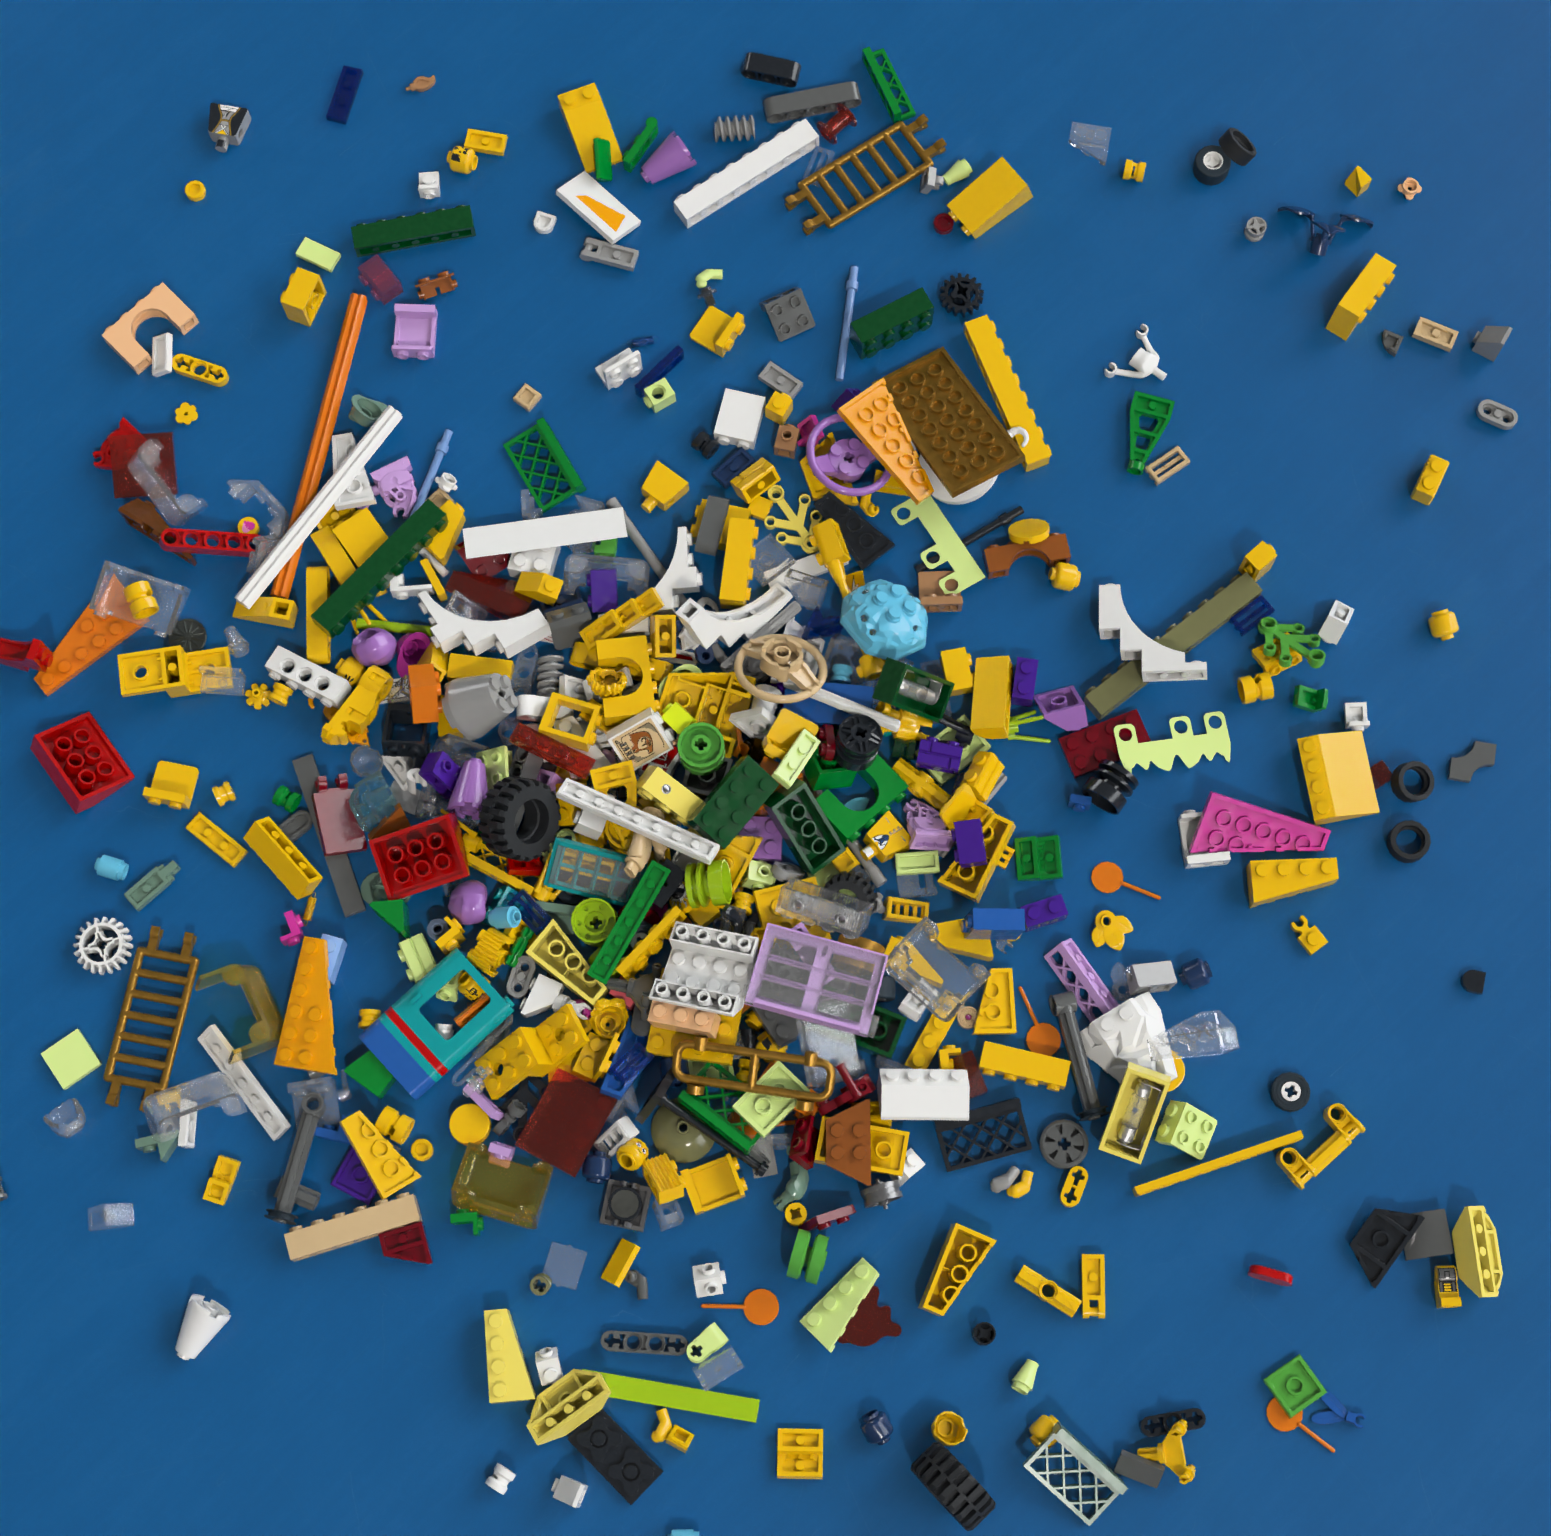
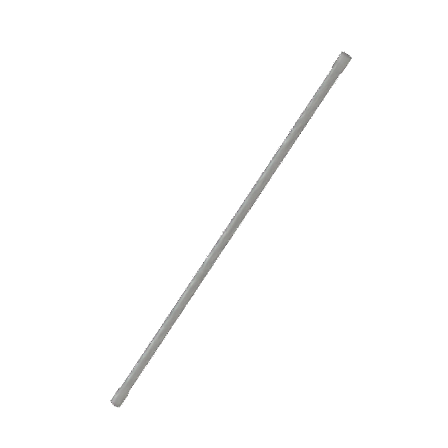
M616 497L606 502L608 509L622 507ZM623 508L627 534L661 580L666 573V569ZM683 593L675 594L679 597V607H681L687 599ZM718 643L712 645L714 657L721 664L728 657ZM803 768L800 772L803 774V781L806 782L807 786L809 787L810 791L816 799L823 793V791L812 790ZM858 840L854 843L849 841L847 845L862 864L874 885L878 888L885 884L887 879L871 859L866 861L861 856L860 850L863 847Z

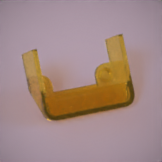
M230 964L199 976L195 986L196 991L223 981L230 986L241 984L257 1019V1023L253 1024L249 1030V1037L252 1043L232 1050L228 1059L229 1065L278 1046L284 1022L258 967Z

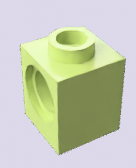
M665 377L644 389L645 397L643 401L647 408H652L655 413L676 402L675 392ZM661 394L663 397L656 399L654 395Z

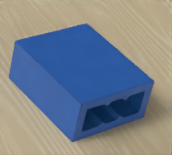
M972 908L964 917V920H961V932L964 933L965 939L1016 940L1026 930L1025 909Z

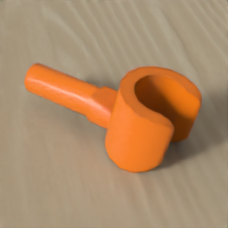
M737 728L735 730L737 746L733 751V755L738 757L740 753L743 757L748 753L749 747L743 743L741 730Z

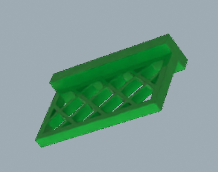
M542 417L536 421V425L503 444L540 510L542 513H545L577 492L581 494L587 489L548 422ZM536 431L540 434L538 444L529 442L530 435ZM517 443L523 444L521 455L513 453L510 447ZM527 445L537 447L534 458L525 456ZM541 448L549 450L548 461L538 459ZM523 459L533 461L531 471L522 470ZM537 462L547 464L544 474L534 472ZM551 465L559 467L558 477L548 476ZM533 476L543 478L540 488L532 487ZM547 479L556 481L554 491L544 489ZM560 482L568 483L571 487L566 493L558 492ZM542 494H552L551 502L543 506L541 502Z
M707 1062L696 1075L702 1077L704 1075L706 1077V1072L713 1066L719 1071L720 1079L741 1082L721 1065ZM705 1086L706 1096L697 1097L686 1093L687 1088L679 1094L678 1102L744 1154L748 1155L761 1136L758 1133L753 1139L745 1134L744 1126L749 1124L743 1122L742 1117H740L741 1123H730L727 1120L726 1113L735 1111L732 1108L726 1109L725 1097L738 1096L739 1100L740 1096L746 1092L724 1093V1089L721 1088V1094L708 1095V1086ZM722 1098L723 1109L713 1110L710 1107L709 1099Z

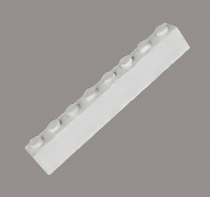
M806 118L801 122H795L785 132H779L774 139L760 144L758 149L753 152L744 154L739 161L728 164L723 171L712 174L707 181L695 185L688 193L679 195L673 201L674 211L687 229L818 147L819 135Z

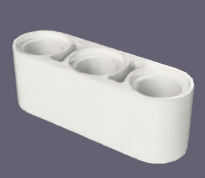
M527 694L517 696L519 704L516 707V718L525 721L541 722L550 697ZM561 706L555 721L569 716L574 717V710Z

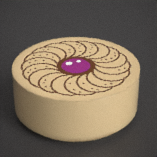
M969 1006L962 1008L957 1015L958 1024L964 1029L974 1028L978 1014L977 1010Z

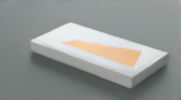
M583 171L556 190V195L612 245L640 226L641 220L586 171Z

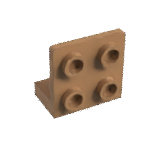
M955 571L918 573L919 600L927 613L962 611L963 597L961 592L945 595L939 586L941 579ZM949 579L945 582V588L948 591H955L958 588V582L954 579Z

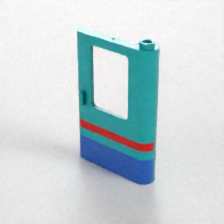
M455 947L359 1035V1038L415 1100H418L515 1011L512 1008L515 1004L507 995L503 998L464 954ZM461 970H465L485 991L491 1001L452 1038L445 1040L421 1014L420 1008Z

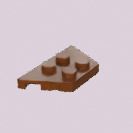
M866 1099L826 1119V1166L866 1186H871L870 1099Z

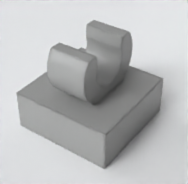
M929 166L922 173L920 193L928 194L932 189L939 190V186H943L944 177L936 176L937 168Z

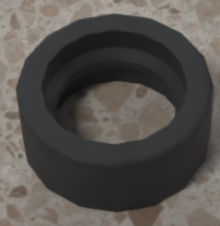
M1229 128L1218 140L1224 153L1238 165L1246 166L1257 154L1253 143L1238 129Z
M1419 761L1407 762L1394 769L1391 775V787L1397 798L1404 802L1413 803L1421 801L1432 793L1434 776L1430 768ZM1407 770H1415L1421 778L1422 785L1420 792L1417 794L1409 793L1404 786L1403 776Z
M1413 820L1398 823L1390 831L1387 838V848L1390 854L1396 860L1403 863H1413L1420 860L1427 853L1431 844L1430 834L1421 823ZM1412 830L1419 835L1421 846L1417 852L1407 854L1398 848L1396 838L1401 831Z

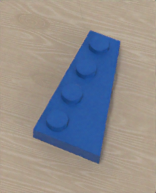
M631 1015L600 1090V1093L618 1100L623 1098L654 1056L645 1052L649 1035L638 1036L632 1032L630 1028Z

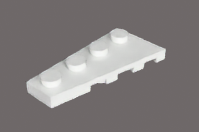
M352 432L332 436L333 474L357 445ZM365 467L360 470L334 503L337 511L377 504Z

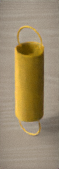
M311 896L308 898L303 916L305 921H311L317 901L315 897Z

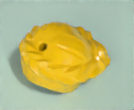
M602 998L597 1000L591 1011L589 1022L594 1032L602 1038L611 1039L615 1033L621 1034L625 1030L629 1017L625 1001L619 998L611 1000Z

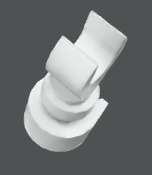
M564 994L557 995L552 1006L553 1011L556 1012L565 1004H571L576 1015L582 1020L588 1019L581 1014L582 1010L585 1008L592 1010L586 1003L577 1004L576 1001L571 1000L569 996Z

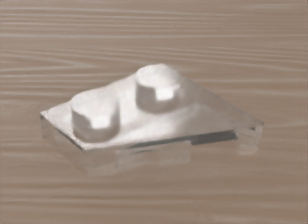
M1072 122L1069 144L1081 149L1087 156H1093L1100 161L1099 164L1105 166L1112 128Z

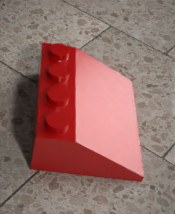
M90 712L38 733L33 737L30 747L31 751L75 814L95 806L135 778Z
M455 812L368 841L388 900H398L470 876L463 836Z

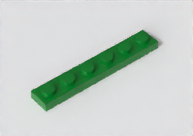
M654 860L651 861L588 970L587 975L605 985L607 984L670 875V869Z

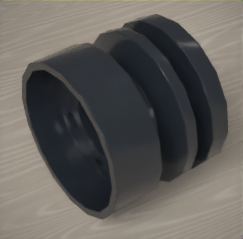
M860 714L851 715L844 719L835 737L834 759L837 763L851 771H861L870 767L875 761L882 743L883 733L879 724L869 716Z
M1102 759L1098 765L1099 768H1096L1093 772L1095 777H1089L1081 791L1084 796L1092 797L1091 802L1100 809L1113 815H1119L1127 802L1125 797H1131L1133 790L1137 788L1139 782L1133 774L1121 765L1111 760Z

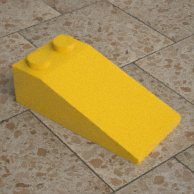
M595 82L557 95L559 108L587 173L596 171L594 138L610 142L612 165L622 162L623 156Z
M822 1116L814 1159V1163L826 1165L825 1121L830 1118ZM870 1125L871 1172L903 1176L910 1132Z

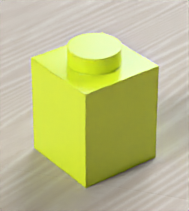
M677 702L674 704L669 703L662 711L664 713L662 719L679 735L686 727L697 721Z

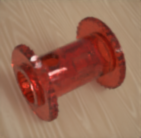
M843 104L837 105L838 113L828 122H817L819 132L831 144L837 143L836 135L848 124L853 127L857 125L855 116Z

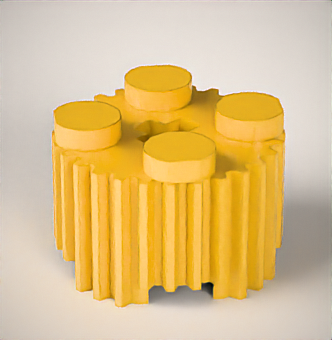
M490 927L487 931L482 929L476 938L479 942H477L475 949L472 948L468 952L466 958L474 967L491 977H495L498 974L497 968L502 964L505 965L504 960L508 954L510 955V946L514 944L515 940L498 929Z

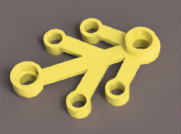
M773 485L768 489V499L778 504L789 521L776 519L774 516H767L764 520L765 527L768 530H773L776 527L797 531L800 537L789 536L785 532H779L776 535V543L780 546H785L786 544L798 545L806 553H816L819 550L818 546L809 547L807 543L810 542L809 536L813 535L812 528L821 523L823 517L818 510L811 512V526L808 533L804 527L807 508L811 504V497L808 494L800 495L799 510L796 516L784 499V489L779 485ZM778 493L780 497L774 498L772 495ZM804 498L808 499V502L805 504L801 502ZM817 514L820 518L815 520L813 515ZM772 520L774 524L768 525L767 521ZM784 536L786 540L779 541L778 538Z

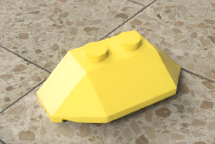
M1466 1206L1452 1230L1458 1277L1479 1298L1497 1297L1503 1271L1496 1228L1490 1217L1486 1214L1484 1206Z
M579 1369L571 1370L537 1396L530 1420H528L526 1425L535 1443L539 1446L572 1432L602 1410L611 1391L601 1373Z

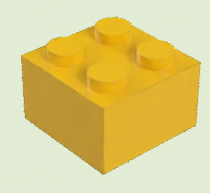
M297 267L295 273L290 275L289 285L282 292L280 301L289 320L311 327L327 292L320 275Z

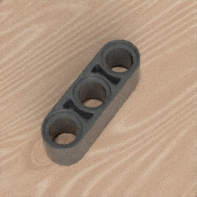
M712 495L708 496L695 544V552L716 556L729 509V499Z

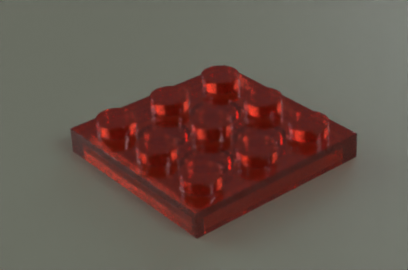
M173 432L109 436L115 498L178 494Z

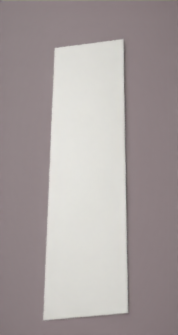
M623 507L463 529L466 559L628 537Z

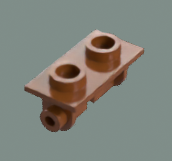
M444 271L437 274L438 278L430 280L427 277L418 280V285H415V288L420 287L421 291L417 292L419 299L424 298L426 300L437 296L435 289L439 287L441 294L454 291L458 287L456 279H451L454 273L449 274V271Z

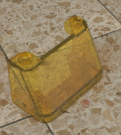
M469 1142L451 1188L452 1203L458 1208L469 1209L470 1212H478L480 1215L527 1229H536L554 1169L544 1161H538V1163H534L532 1167L509 1160L498 1159L490 1155L485 1144Z

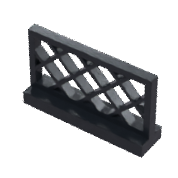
M1018 1097L969 1110V1121L932 1120L947 1172L1032 1149L1021 1109V1102ZM1017 1112L1019 1122L1015 1128L1004 1123L1008 1114ZM1003 1115H1004V1117L1002 1118V1120H999L998 1118H996V1117H1000V1116H1003ZM988 1119H994L1000 1123L994 1134L983 1128ZM983 1121L981 1126L975 1124L977 1122ZM972 1124L979 1128L973 1140L962 1134L966 1125ZM1002 1125L1013 1130L1007 1142L996 1136ZM1020 1125H1021L1022 1132L1018 1131V1128L1020 1127ZM961 1127L959 1132L954 1130L955 1128ZM951 1130L958 1135L952 1145H949L943 1141L941 1132ZM981 1130L992 1136L986 1148L975 1142ZM1016 1132L1024 1137L1026 1146L1016 1148L1010 1144ZM960 1136L971 1142L965 1154L954 1148ZM995 1138L1006 1144L1001 1153L995 1154L989 1150ZM973 1144L984 1149L979 1159H973L968 1156ZM945 1145L950 1148L948 1152H946ZM1008 1146L1013 1148L1012 1150L1006 1151ZM952 1150L963 1155L959 1164L950 1166L948 1157ZM987 1152L992 1154L990 1156L985 1157ZM965 1158H968V1159L971 1160V1161H968V1162H964Z

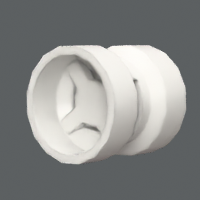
M497 1463L494 1467L493 1475L489 1476L485 1483L504 1495L508 1489V1483L514 1480L516 1474L500 1463Z

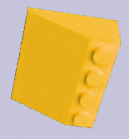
M1362 730L1318 734L1297 739L1315 825L1380 813Z

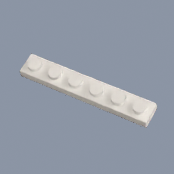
M215 1024L210 1025L197 1038L272 1140H278L291 1127L290 1123Z

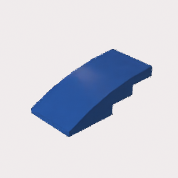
M827 682L822 686V689L873 709V687ZM785 687V695L798 693ZM810 697L803 701L784 704V708L817 724L818 727H821L824 723L832 724L833 729H838L842 721L852 715Z

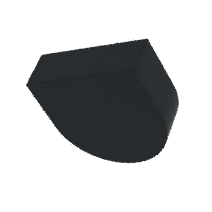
M1477 970L1467 971L1461 978L1462 987L1467 992L1483 994L1486 972Z

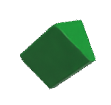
M594 138L596 179L598 182L612 181L610 142Z

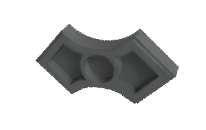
M1475 741L1467 755L1458 758L1452 757L1449 763L1448 780L1469 783L1476 770L1482 767H1492L1495 763L1497 744Z

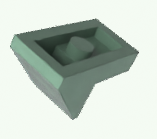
M179 1130L135 1139L136 1149L143 1151V1153H150L156 1151V1147H158L160 1159L166 1163L178 1146Z

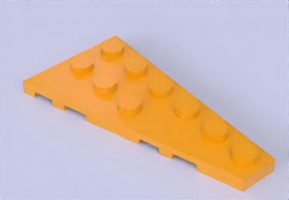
M883 377L841 406L837 413L914 503L918 505L931 496L934 489L925 469H922L918 453L912 447L910 435L900 413L897 412L893 404L894 399L891 393L889 394Z
M304 936L274 1065L337 1076L334 1060L336 1052L333 1047L332 1000H330L329 993L331 985L328 979V944L325 939Z

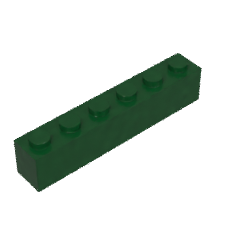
M458 205L455 208L438 209L435 212L429 213L420 212L413 216H399L391 220L381 219L374 223H360L351 227L357 257L476 236L470 205Z

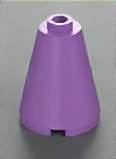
M673 131L641 167L643 171L640 174L647 183L651 181L654 184L695 166L697 162L691 157L690 151L680 137Z
M470 758L469 761L464 762L447 805L448 813L455 812L458 818L465 819V815L472 816V820H480L478 816L479 811L482 810L481 803L483 799H486V793L488 792L486 767L482 760Z

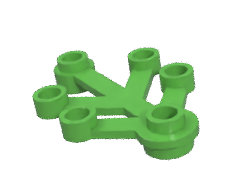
M1264 617L1258 623V631L1265 636L1264 655L1270 657L1276 653L1273 636L1280 640V666L1289 667L1292 664L1289 647L1307 658L1312 668H1320L1324 664L1326 657L1324 651L1320 649L1309 650L1300 644L1307 643L1309 647L1317 648L1320 646L1321 637L1317 634L1304 635L1305 626L1303 624H1278L1277 620L1272 617Z

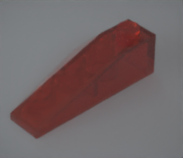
M453 571L444 590L503 620L525 615L534 600L514 591L518 581Z

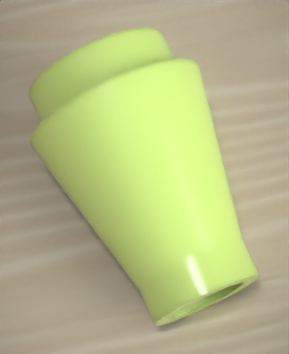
M958 159L942 177H944V182L949 186L969 177L973 170L966 159Z
M1027 1359L1011 1380L1013 1382L1011 1387L1023 1395H1028L1029 1391H1032L1039 1364Z

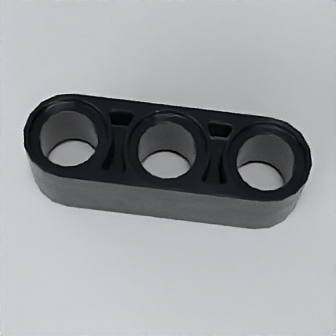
M749 52L746 54L741 73L749 79L792 88L797 85L801 65L795 61Z

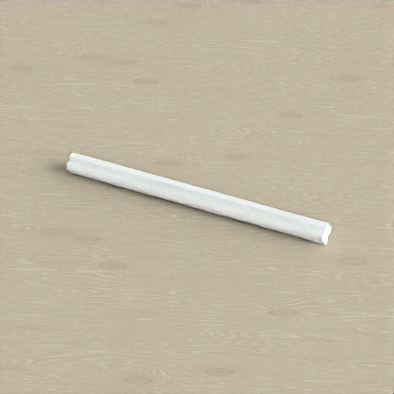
M390 405L387 406L234 597L237 602L247 609L252 607L403 418L398 410Z

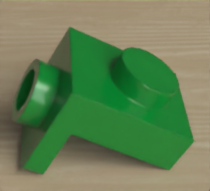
M1303 685L1295 686L1293 707L1312 713L1326 709L1328 689L1315 690Z
M458 1209L456 1214H450L451 1224H473V1234L475 1236H480V1231H484L483 1217L479 1216L478 1212H469V1209Z

